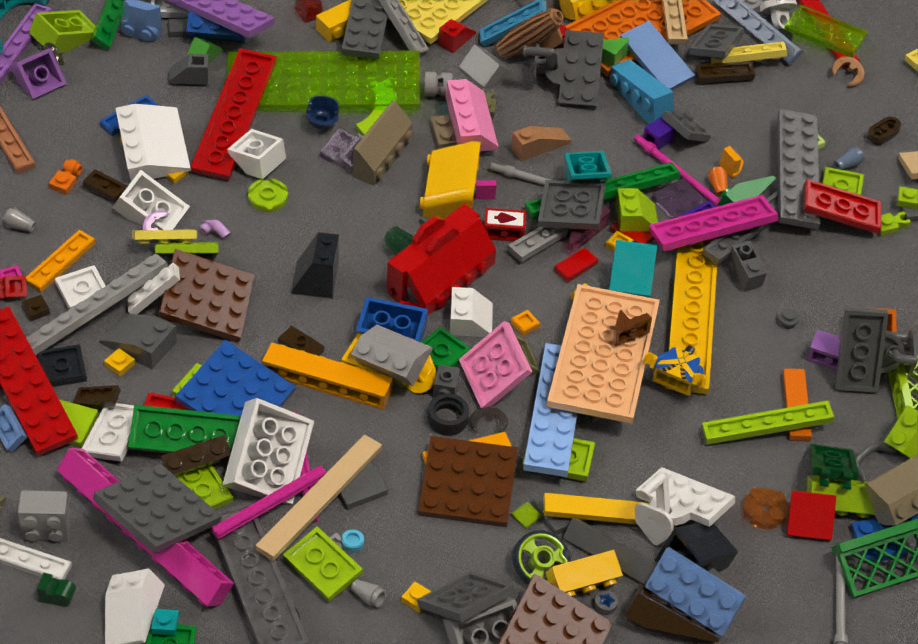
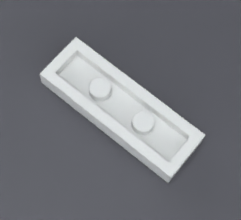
M172 263L168 267L163 268L152 280H148L140 290L133 292L127 299L128 312L130 314H138L161 296L165 290L176 284L180 280L179 267Z

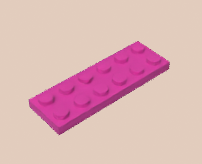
M760 195L650 224L649 231L663 251H671L675 248L693 245L704 240H712L719 236L731 235L734 232L768 225L778 221V213L765 197Z

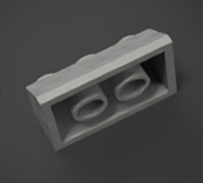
M376 325L360 336L351 355L361 365L414 386L433 348Z
M507 597L506 601L496 603L489 607L486 612L472 616L467 622L460 623L450 618H444L443 622L450 643L498 644L517 606L516 599Z

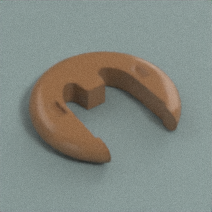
M852 57L838 58L832 66L833 76L841 66L848 65L849 68L847 70L850 72L855 70L856 77L847 87L859 85L865 76L862 64Z

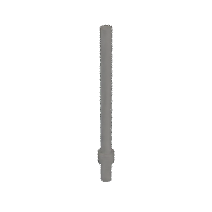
M491 163L490 166L491 171L502 173L508 178L515 177L543 186L545 185V180H550L516 170L515 167L510 165L506 167Z
M836 555V635H834V644H848V636L845 634V577Z

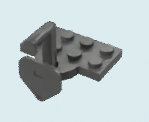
M566 30L564 48L555 50L540 47V44H536V47L524 45L523 55L525 57L528 55L535 56L533 84L537 83L538 76H545L550 83L560 87L559 105L597 108L604 33ZM539 56H545V59H539Z
M845 308L835 389L878 392L881 373L890 372L900 364H905L907 374H912L917 365V332L913 329H910L909 332L887 331L888 310Z

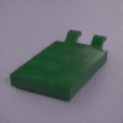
M810 444L808 452L812 474L819 476V486L829 487V478L842 480L841 489L851 490V480L857 481L859 473L853 449Z

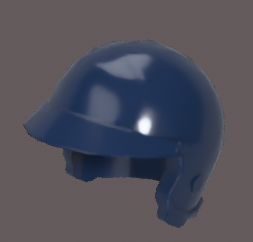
M328 96L312 97L305 114L310 125L317 129H327L333 126L339 119V103Z

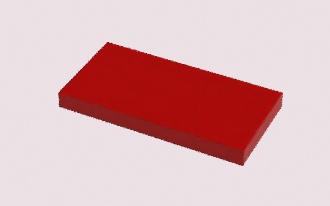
M806 179L804 183L805 212L879 234L881 231V201Z

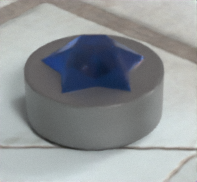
M601 591L596 595L594 606L598 612L611 614L617 609L618 598L613 592Z

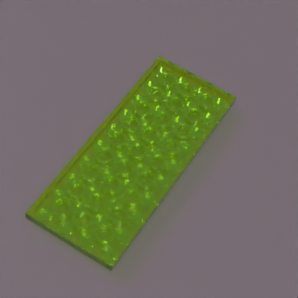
M238 51L228 53L227 77ZM342 51L260 52L277 56V62L257 111H306L310 99L321 95L337 100L339 110H385L392 100L397 102L402 110H420V51H381L380 59L342 55Z

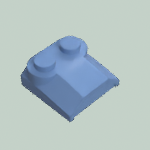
M123 0V22L120 25L122 32L127 36L149 42L159 39L162 35L160 5L139 0Z

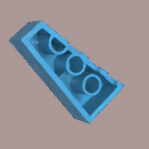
M629 59L611 66V83L648 125L660 118L664 111H674L673 91Z

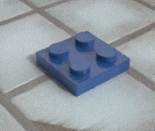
M877 519L852 522L850 526L854 538L893 527V525H879ZM890 542L887 544L885 552L895 556L898 546ZM868 549L865 558L875 562L879 553ZM902 549L899 558H906L908 552ZM882 556L880 561H886L890 559L885 556Z

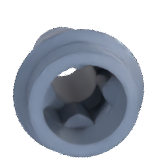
M851 147L839 159L834 161V165L839 170L861 165L862 161H864V154L859 147Z

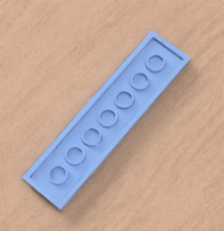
M545 343L523 470L567 477L577 413L546 407L562 345Z

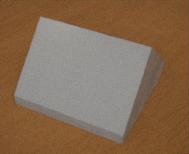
M475 44L459 65L460 71L478 86L485 89L512 74V70L488 50Z

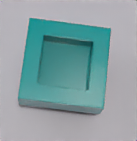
M155 609L151 626L152 634L176 636L180 618L179 610Z

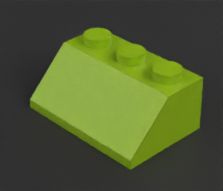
M807 475V492L837 495L835 514L848 515V512L857 513L856 516L869 518L870 514L875 515L865 487V483L868 481L851 480V490L841 489L842 480L829 478V487L819 486V476Z

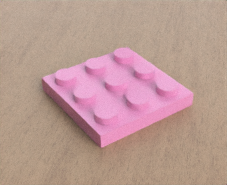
M506 321L502 322L459 359L480 408L486 411L532 373L512 327Z

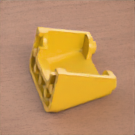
M470 141L432 150V154H428L427 166L430 167L425 197L420 199V209H423L424 218L437 216L445 219L463 204L472 209L476 177L479 169L481 142Z

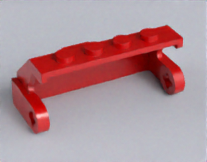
M463 204L445 219L433 216L422 224L414 235L412 244L387 262L386 289L388 294L394 300L400 301L407 296L408 287L419 301L420 308L428 309L429 316L436 309L443 307L451 298L452 287L464 288L471 285L478 276L485 274L495 264L496 248L483 226L479 214L466 204Z

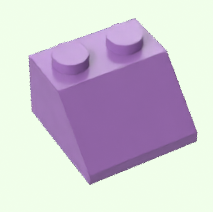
M51 48L10 65L17 83L31 99L67 84Z

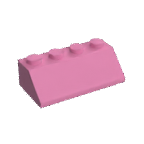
M467 79L447 80L446 100L457 144L478 141L481 142L480 151L498 150L499 146L484 91Z

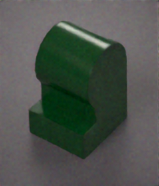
M43 572L36 589L38 602L66 607L70 605L76 586L69 580L55 579L52 574Z

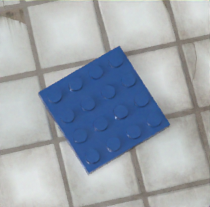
M224 340L177 393L174 401L191 411L241 416L245 402L255 398L281 407L294 392L296 386L227 340Z

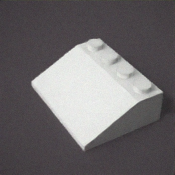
M131 104L116 108L131 182L140 170L152 179L165 177L167 174L191 171L176 107Z
M258 398L246 401L222 486L241 493L264 498L300 477L314 420ZM295 495L282 503L292 505Z

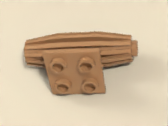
M549 8L528 18L511 29L497 43V52L502 58L508 59L522 54L524 45L536 47V44H540V47L552 49L559 47L565 43L559 29L563 24L562 12Z

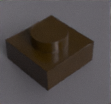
M42 295L22 301V307L30 321L50 315V309Z

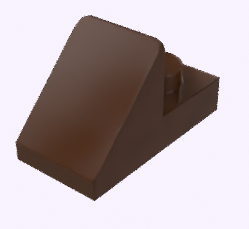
M619 310L614 329L613 346H618L650 333L652 317L645 313L629 319L622 310Z

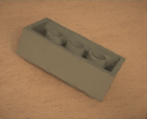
M392 100L354 148L353 177L373 186L379 179L383 178L386 169L393 165L396 156L403 152L404 146L407 142L410 143L414 136V132H412L413 123L397 102Z
M918 454L865 483L879 525L896 526L918 513Z

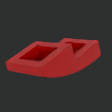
M26 276L0 277V299L27 297Z

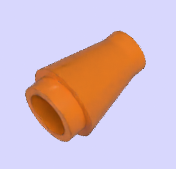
M714 167L709 171L708 178L717 196L721 197L720 195L728 187L727 171L723 167Z

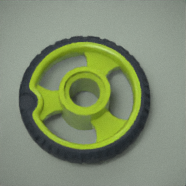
M536 530L525 534L515 545L512 555L515 571L526 584H528L534 574L545 579L543 573L554 562L560 564L571 562L568 548L561 538L544 530ZM543 539L549 541L557 549L554 551L546 545L537 547L534 540ZM522 551L530 554L528 566L533 571L531 574L523 567L521 561ZM537 556L544 557L546 564L541 563Z

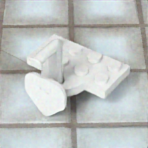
M661 467L636 489V497L650 502V505L639 503L635 506V521L654 545H659L669 538L674 530L673 526L684 524L690 519L710 527L735 504V496Z

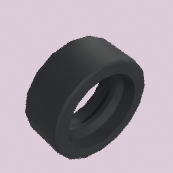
M445 393L431 400L428 407V423L435 432L442 435H455L462 432L468 424L469 406L462 397ZM443 408H452L457 410L461 417L457 420L445 421L436 416V412Z

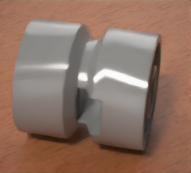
M425 71L424 96L435 97L439 94L440 97H446L447 80H452V73L442 72L438 75L436 72ZM438 82L443 83V86L437 87Z

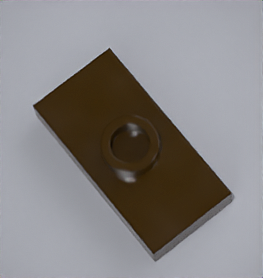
M292 325L278 337V343L289 348L302 350L317 356L324 352V345Z
M118 385L79 387L73 403L89 408L115 407L121 389Z

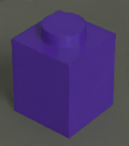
M660 117L645 127L643 138L648 142L654 143L657 149L660 150L673 141L675 129Z

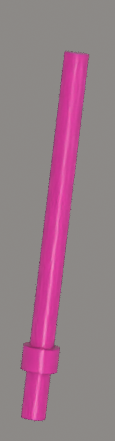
M639 134L634 137V141L642 146L648 155H653L663 164L672 162L680 171L681 179L707 200H710L716 207L719 206L718 203L721 200L660 152L654 143L648 142Z

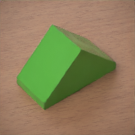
M195 37L187 55L209 54L210 63L222 52V48L207 40Z
M629 38L604 40L601 63L609 67L618 64L627 55Z

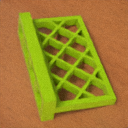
M918 355L917 365L912 374H907L905 364H900L897 368L888 372L897 419H899L907 405L918 409V401L911 396L912 392L918 395V383L914 385L907 379L910 375L918 382V374L914 372L918 368Z

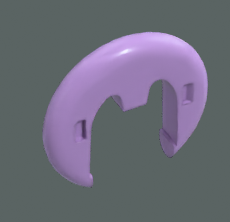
M166 211L150 213L143 222L142 230H158L157 227L151 228V224L164 216L170 215V213ZM150 239V243L155 246L158 243V239Z

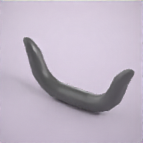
M882 443L867 445L855 456L859 472L858 477L862 482L866 481V475L861 469L860 463L872 452L898 453L899 451Z

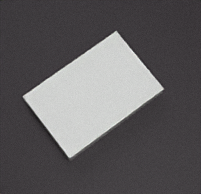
M116 403L115 407H104L81 449L87 451L93 458L122 462L128 451L134 405Z

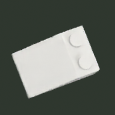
M140 170L112 208L128 220L142 226L145 218L150 213L155 211L169 212L170 215L154 221L151 224V228L157 227L158 230H173L190 206Z
M150 569L112 575L105 594V644L145 643L154 618L155 609H157L165 586Z

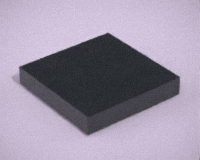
M80 344L43 350L37 354L38 361L52 387L87 381Z

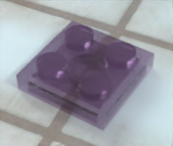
M684 178L652 194V200L671 219L707 202Z

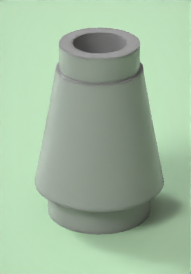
M9 208L3 220L7 227L30 233L36 225V221H33L16 208Z
M359 579L355 580L351 586V591L370 607H380L386 599V591L383 590L382 586Z

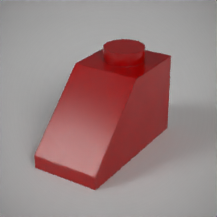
M450 19L439 28L438 45L454 53L476 35V31L461 22Z

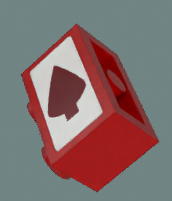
M486 208L484 227L491 240L514 242L525 236L526 211Z

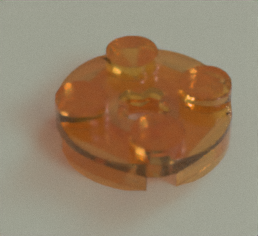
M755 487L751 489L744 501V516H747L755 527L761 529L776 528V525L781 522L784 523L787 518L788 503L785 500V494L768 488ZM761 506H767L770 509H768V511H764L763 507Z

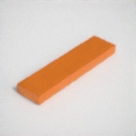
M784 368L783 383L786 408L808 404L805 369ZM811 426L788 430L789 440L811 441Z

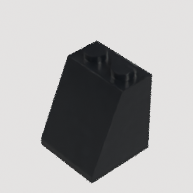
M317 233L297 261L291 294L333 299L338 272L339 234Z
M695 523L674 528L655 561L658 564L666 548L670 547L706 571L714 568L716 571L721 572L730 566L738 550L714 523L710 527L701 523Z

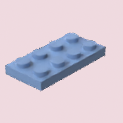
M670 547L664 551L645 585L647 589L721 636L726 634L747 597Z

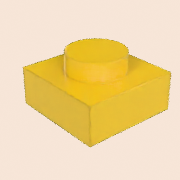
M120 348L104 360V366L119 377L135 365V359Z
M414 582L402 595L401 602L421 613L423 609L418 607L417 599L431 591Z

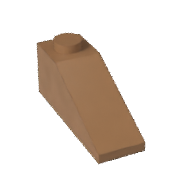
M528 126L512 133L511 150L520 161L570 144L572 140L562 128Z

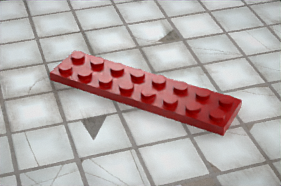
M239 48L190 167L191 172L230 180L236 161L231 157L227 149L250 130L276 65L277 56Z
M10 306L0 309V385L36 455L39 456L77 440L78 434Z

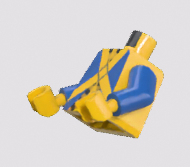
M688 345L684 350L672 347L669 352H664L657 356L646 352L642 363L648 364L651 369L655 367L652 381L687 396L691 395L694 385L704 388L706 376L703 367L700 366L701 359L696 356L697 351L694 347Z

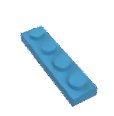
M536 0L481 28L480 43L484 47L494 43L528 18L546 11V1Z

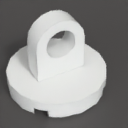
M767 0L761 3L760 12L761 14L771 15L773 26L777 30L788 29L790 27L789 11L797 7L796 0Z

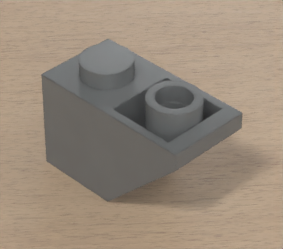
M188 54L170 67L169 84L208 85L209 54Z
M751 241L732 245L735 275L743 291L762 287L767 271Z

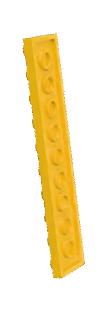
M716 238L697 242L693 245L678 247L676 252L669 351L672 347L684 350L688 345L696 349V356L701 359L700 366L704 369L706 381L704 388L694 385L692 392L708 394L717 275V265L702 255L703 248Z

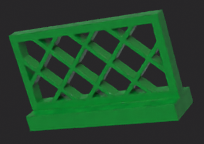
M918 519L831 547L833 555L838 557L852 598L918 577V569L912 567L915 558L918 557ZM914 535L917 543L914 550L904 545L908 536ZM890 542L898 546L895 556L885 552L886 546ZM868 549L879 553L875 563L865 558ZM902 549L912 554L908 564L898 559ZM852 555L859 559L855 569L847 565L846 556ZM882 556L892 560L889 570L879 566ZM862 562L873 567L869 577L858 572ZM896 563L906 568L903 577L892 573ZM876 569L886 574L884 582L881 584L872 579ZM856 576L866 580L863 590H856L854 584Z

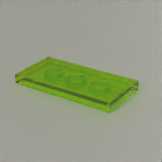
M799 5L784 31L852 58L868 34V31L803 5Z

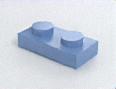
M4 404L0 408V438L6 449L13 452L27 438V435L11 407Z

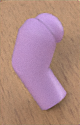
M206 220L200 226V231L203 234L207 235L209 232H217L223 240L231 234L219 220Z

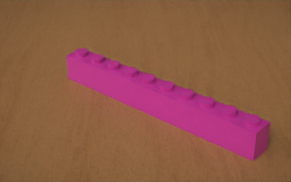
M69 448L57 468V471L63 475L62 478L66 482L73 484L80 495L87 497L92 502L91 504L94 508L103 511L110 522L117 524L122 529L121 532L124 535L137 542L136 545L140 549L147 551L155 563L166 568L167 574L178 579L185 590L197 596L199 603L206 607L220 606L234 583L185 539L155 554L93 500L94 492L117 483L119 480L84 449Z

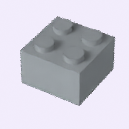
M21 491L18 516L22 540L68 541L71 521L68 492Z

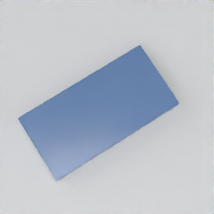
M650 21L620 35L619 38H629L628 50L643 69L670 90L694 78L695 74Z

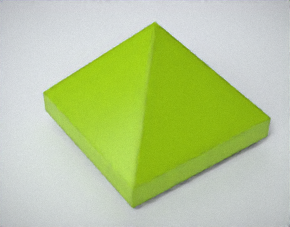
M528 502L511 513V516L526 529L543 516Z

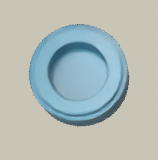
M354 529L344 532L341 539L343 549L350 553L360 551L364 546L363 534Z

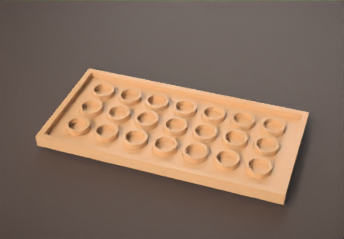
M578 284L546 407L632 424L646 365L642 361L646 352H649L660 300ZM619 310H622L629 319L645 313L652 317L650 333L615 347L612 344Z

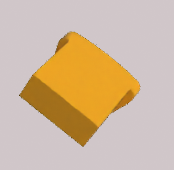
M728 146L723 150L719 165L727 171L731 178H735L740 174L744 161L731 146Z

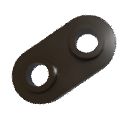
M885 117L869 128L867 137L872 143H884L899 133L901 122L895 117Z

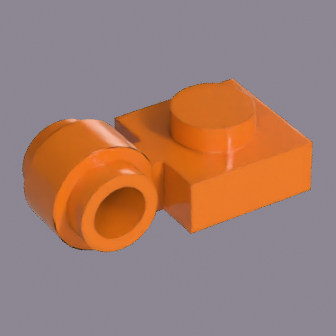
M73 159L66 160L63 164V171L58 170L48 183L49 189L67 195L77 183L76 176L82 173L83 165Z

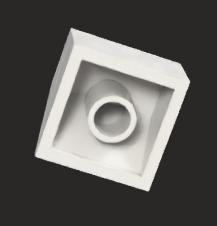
M254 129L249 130L227 149L231 157L246 174L260 179L265 178L286 159L282 138Z
M452 287L450 334L454 336L486 337L492 332L493 303L473 288Z

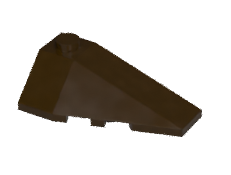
M641 583L637 587L625 612V617L628 618L627 621L636 627L641 625L649 629L717 643L720 640L719 634L693 617L690 620L687 618L688 614L675 606H669L663 598L647 589Z

